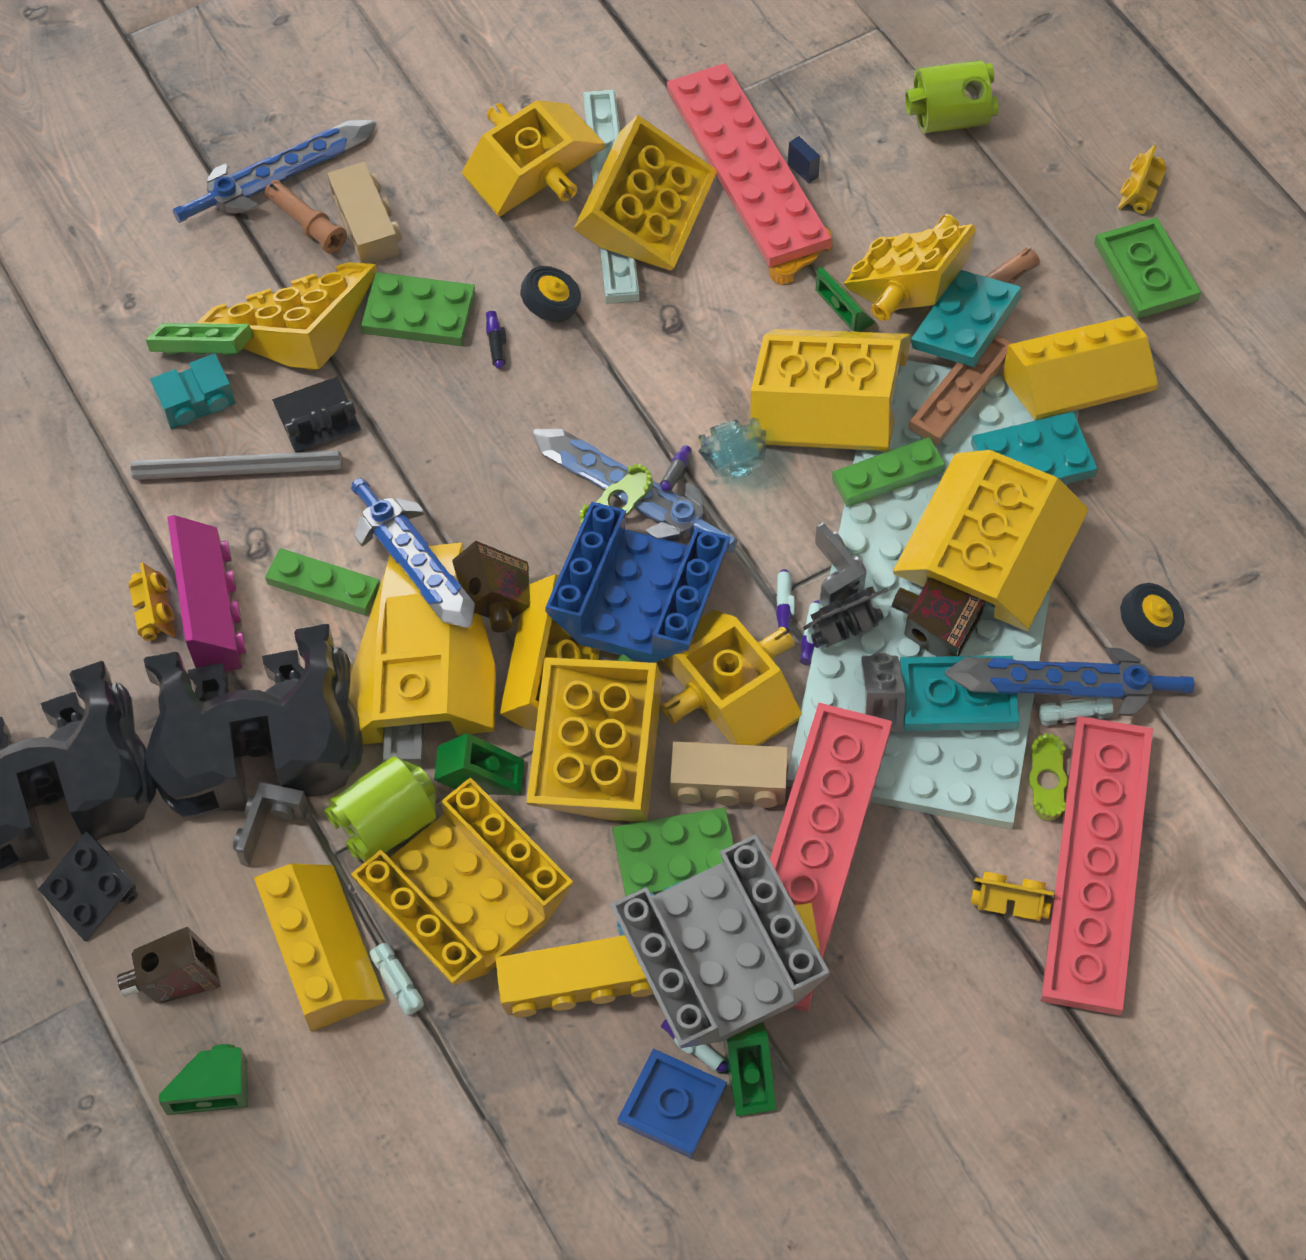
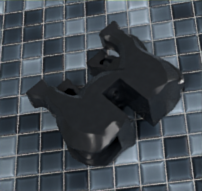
M329 624L296 629L294 634L298 651L296 649L262 656L267 677L275 682V685L265 692L261 690H238L229 693L227 687L229 685L228 676L223 663L186 671L178 652L144 658V665L150 682L160 688L158 697L160 714L152 730L145 753L146 764L152 778L157 783L159 794L174 812L182 817H198L220 810L245 811L247 794L241 757L248 755L259 757L266 755L269 751H273L275 770L282 787L304 791L305 797L328 795L346 785L350 775L355 772L361 763L364 751L363 738L357 713L349 698L351 663L348 655L342 648H334V640ZM299 655L305 661V668L301 666Z
M104 661L72 670L69 675L76 692L41 703L49 724L58 728L48 738L25 739L12 744L10 730L3 717H0V872L21 863L50 859L35 807L38 805H50L58 802L65 796L70 814L81 835L88 831L96 840H99L104 836L127 832L142 821L147 808L156 795L157 783L152 778L146 764L145 753L147 749L135 732L133 699L122 684H112L111 676ZM78 696L85 702V709L82 708Z

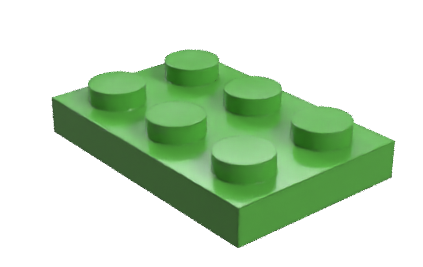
M1157 217L1096 235L1094 244L1136 319L1199 301L1201 291Z
M376 272L361 323L362 334L462 346L476 293L475 284Z
M725 807L612 827L625 897L645 887L648 888L650 893L656 895L664 891L665 888L672 887L675 883L685 881L722 863L720 851L734 845Z

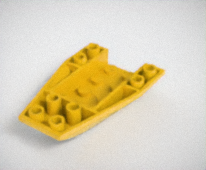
M462 542L429 546L446 570L458 581L452 559L464 550ZM390 555L351 671L349 698L359 719L363 745L384 743V727L451 721L457 735L495 732L496 665L483 617L474 613L472 625L469 628L442 623L421 596L416 585Z

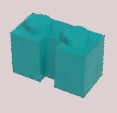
M215 353L189 363L190 369L180 373L175 368L150 378L156 399L170 429L180 425H187L198 418L213 412H220L226 407L236 404L230 383Z

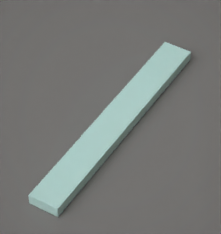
M615 90L583 92L586 124L606 146V148L590 158L593 186L620 132ZM600 248L606 304L639 301L635 259Z

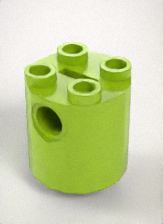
M983 60L916 68L913 89L905 91V105L908 116L916 115L919 128L924 134L989 125L991 117L997 116L999 112L998 99L996 96H992L991 83L994 82L995 78L992 63L985 64ZM965 90L970 93L971 99L966 96Z
M392 756L358 779L347 790L330 798L328 801L330 806L324 810L326 817L335 829L341 827L348 836L349 840L345 842V845L357 861L362 859L366 862L379 850L386 853L436 820V789L421 767Z

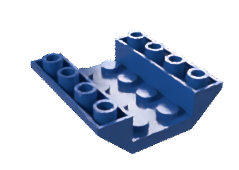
M592 501L546 604L545 612L580 645L617 655L624 654L628 658L643 662L654 663L689 650L729 546L730 537L695 528L689 546L665 539H656L650 535L626 530V510Z

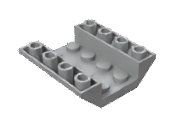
M756 834L721 850L722 863L669 889L651 896L648 888L645 887L610 904L680 1048L722 1042L795 1006L830 976L826 964Z

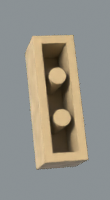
M365 161L328 172L327 176L332 198L359 262L372 264L398 256L397 241L402 240L401 231L397 221L391 222L389 216H392L386 196L380 198L378 192H381V187L376 173L370 174Z
M673 741L670 799H677L686 804H694L699 801H715L725 806H732L738 803H754L763 808L785 805L787 747Z

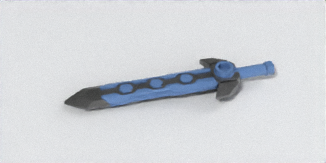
M535 429L533 431V436L542 455L604 490L610 485L618 483L629 473L628 467L563 429ZM653 481L652 490L634 507L636 510L659 522L646 530L648 535L656 539L680 540V537H690L695 528L729 536L730 543L727 548L729 553L737 545L738 539L703 521L705 505L700 489L690 483H686L685 497H681L672 491H663L660 484ZM618 491L613 494L627 504L628 496L625 492Z

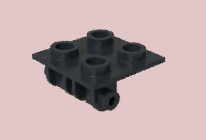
M338 377L272 399L295 453L303 452L361 431L355 416L354 405L352 401H348Z
M871 586L844 600L845 606H842L839 600L822 607L819 611L810 615L813 621L805 625L803 629L807 630L813 627L815 631L811 635L813 644L816 648L823 647L826 649L842 641V639H849L848 628L852 635L856 636L859 635V630L861 633L870 628L879 626V621L884 619V616L878 606L873 607L871 601L886 593L888 588L875 592L874 587Z
M88 831L81 836L38 888L41 894L86 942L119 902L130 904L138 896L134 880Z

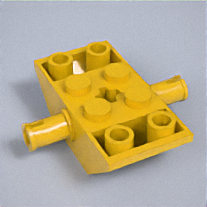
M536 100L513 116L501 103L495 104V107L500 111L499 113L493 106L490 107L487 112V119L495 127L482 135L461 173L492 211L500 217L546 186H549L562 202L569 201L568 197L564 194L565 192L572 199L577 193V186L565 174L606 148L605 143L568 103Z
M943 214L933 229L913 234L903 233L894 237H879L869 245V251L863 259L852 267V273L843 284L850 291L874 303L871 306V312L881 321H888L894 311L898 309L935 305L968 262L976 228L973 224L960 226L955 217L949 214L944 216Z
M714 609L705 614L700 619L689 650L662 659L685 688V690L673 698L660 704L665 718L671 716L668 721L674 725L692 711L700 708L703 709L731 744L761 746L796 723L802 715L801 710L781 669L773 661L774 658L795 646L791 634L787 633L784 636L787 630L784 627H780L771 635L757 642L735 616Z

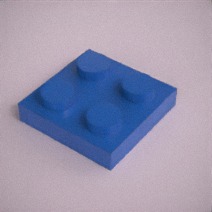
M653 1048L617 1119L618 1125L692 1159L727 1088V1082Z

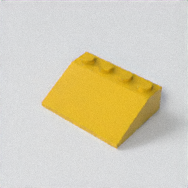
M637 115L619 132L573 229L600 248L671 271L675 268L717 171L640 115Z
M545 657L527 805L612 821H648L663 677L657 663Z

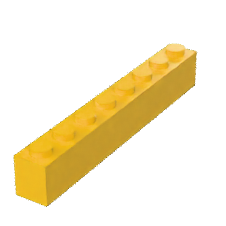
M812 904L795 905L799 916L820 953ZM625 935L495 957L501 1005L507 1015L513 1014L514 1017H529L536 1014V1010L551 1007L556 1011L569 1010L574 1008L576 1003L591 1000L595 1004H605L616 999L615 996L631 994L633 997H645L654 994Z

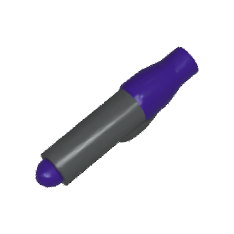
M682 446L680 451L673 457L671 465L660 482V487L663 491H671L677 480L684 476L685 468L692 453L690 446Z

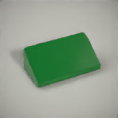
M819 267L817 269L815 291L853 332H861L873 325L875 320L841 283L823 267Z

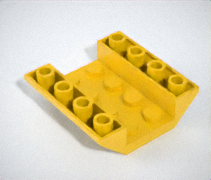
M774 329L764 334L751 387V444L889 451L895 424L891 404L899 366H906L911 334Z
M983 450L955 453L901 554L893 574L922 587L931 578L994 604V618L1028 632L1088 514L1089 508L1059 478L997 452Z
M471 777L441 801L444 814L390 858L382 850H379L351 873V877L453 986L487 975L496 967L495 957L512 954L547 924L573 886V881Z

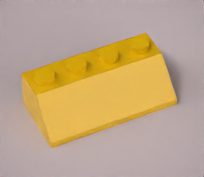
M1131 316L1009 344L1002 373L1004 381L1035 421L1155 391L1158 388L1148 336Z
M557 574L529 584L530 604L520 614L499 713L526 730H536L545 657L598 660L600 654L598 649L580 645L545 612L546 604L559 577Z
M290 863L253 877L311 1032L386 1003L333 865Z

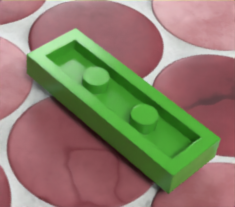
M162 323L146 339L149 352H165V354L169 355L178 352H191L195 355L222 353L225 356L239 353L244 345L253 337L250 324Z
M930 437L832 471V481L846 507L942 473L944 472L945 463Z
M282 548L279 549L265 576L267 585L367 616L380 586V581L377 578Z

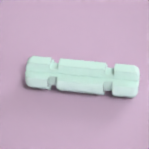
M1090 698L1060 701V705L1057 706L1055 702L1044 703L1040 705L1039 717L1041 724L1044 726L1056 725L1059 720L1063 724L1076 722L1077 716L1089 718L1096 716L1097 719L1112 717L1114 707L1112 699L1095 698V701H1091Z
M381 943L370 951L371 959L377 969L380 970V974L395 998L398 999L404 1013L412 1015L423 1008V999L417 989H414L411 979L399 960L394 956L395 954L389 944Z

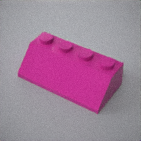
M176 515L167 516L185 642L194 666L198 668L223 663L226 672L243 669L240 655L246 654L247 650L243 632L237 633L235 623L242 622L238 601L232 602L231 592H236L237 588L233 570L227 571L226 562L232 561L228 540L221 541L217 527Z

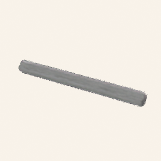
M340 451L139 460L131 462V475L133 479L141 480L338 470L342 468V454Z

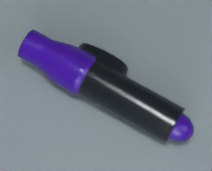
M496 311L486 312V334L489 340L492 364L497 369H502L506 364L503 347L506 344V333L504 327H501L498 321Z

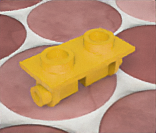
M1156 145L1145 154L1139 153L1131 163L1130 170L1133 172L1120 190V194L1123 196L1118 209L1121 210L1126 204L1133 206L1135 212L1139 214H1144L1151 209L1158 192L1156 189L1160 186L1167 170L1165 160L1154 156L1157 148Z
M142 562L140 563L141 572L134 573L128 583L133 607L138 609L145 605L144 608L134 612L138 635L142 636L144 641H152L157 638L158 633L163 631L173 638L175 637L173 626L175 616L168 601V582L160 571H155Z
M984 871L983 879L974 878L973 882L981 883L980 890H972L970 905L978 906L977 910L1005 914L1007 900L1015 901L1012 916L1034 919L1039 922L1041 918L1049 919L1051 904L1045 903L1044 898L1045 895L1054 896V892L1045 890V882L1023 879L1022 886L1006 883L1007 875Z

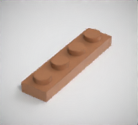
M996 334L975 367L957 362L911 418L908 429L923 438L930 437L932 442L939 446L1004 365L1008 345L1013 343Z

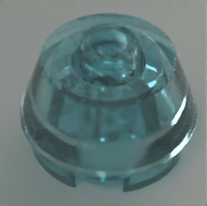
M758 418L750 419V425L743 426L739 424L738 419L711 427V436L706 437L705 434L698 435L701 447L698 452L716 477L731 476L732 479L742 478L752 474L753 469L765 463L766 431L762 430Z

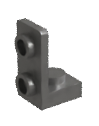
M824 522L817 525L815 544L837 570L830 574L821 584L820 604L825 607L840 600L841 605H843L844 600L864 590L867 574L866 568L857 556L852 557L847 551L841 536L836 531H831Z
M887 653L862 656L861 668L865 687V714L892 721L891 732H903L905 689L899 657Z
M259 782L255 795L251 794L247 800L245 808L247 819L244 827L237 830L233 841V850L236 851L241 865H250L268 813L282 821H291L292 819L305 820L309 807L304 791Z

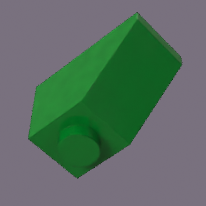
M466 733L437 747L434 781L456 789L471 777L487 794L516 796L521 794L524 759Z
M761 1022L723 1041L736 1116L776 1110L768 1034L764 1023Z
M219 1044L213 1046L211 1050L200 1051L159 1094V1103L166 1115L248 1107L247 1059L242 1048H236L231 1044Z

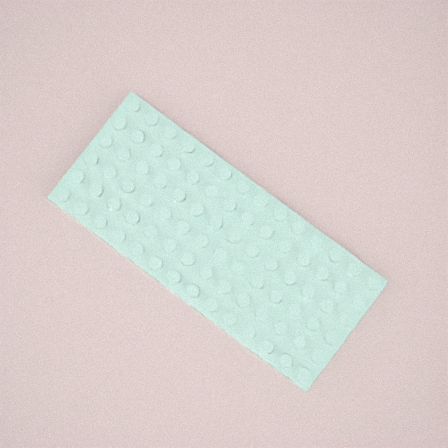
M907 360L906 366H899L891 404L895 424L889 451L924 439L908 429L909 421L951 371V367ZM995 375L939 446L934 444L945 463L944 472L848 507L844 505L838 534L841 536L847 551L852 557L857 556L866 568L867 574L864 589L873 586L875 592L888 588L886 593L871 601L873 607L878 606L881 609L884 619L879 621V626L870 628L861 633L859 630V635L856 636L852 635L848 628L849 639H842V641L831 645L829 648L814 647L801 708L802 715L799 717L786 779L787 787H793L818 702L865 714V687L861 668L862 656L887 653L898 656L899 662L900 657H936L906 637L904 632L908 615L892 608V602L900 587L917 595H920L923 587L894 575L893 570L955 453L974 451L971 445L972 435L1035 421L1002 376ZM1079 410L1072 411L1076 420H1078ZM856 450L853 464L888 451ZM833 565L831 566L830 574L837 571ZM1051 587L1028 632L994 618L995 605L986 601L983 614L960 656L1013 655L1014 660L1039 661ZM1017 694L1020 720L1018 729L891 732L870 802L1012 829L1034 694Z

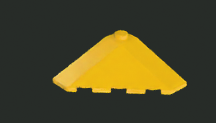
M346 262L335 266L337 272L328 273L321 278H317L316 273L291 281L292 287L281 289L276 293H272V290L269 288L245 296L247 302L236 304L228 309L225 303L212 307L197 323L250 324L253 337L242 349L289 367L317 370L323 367L328 359L337 351L377 272V266L370 263Z

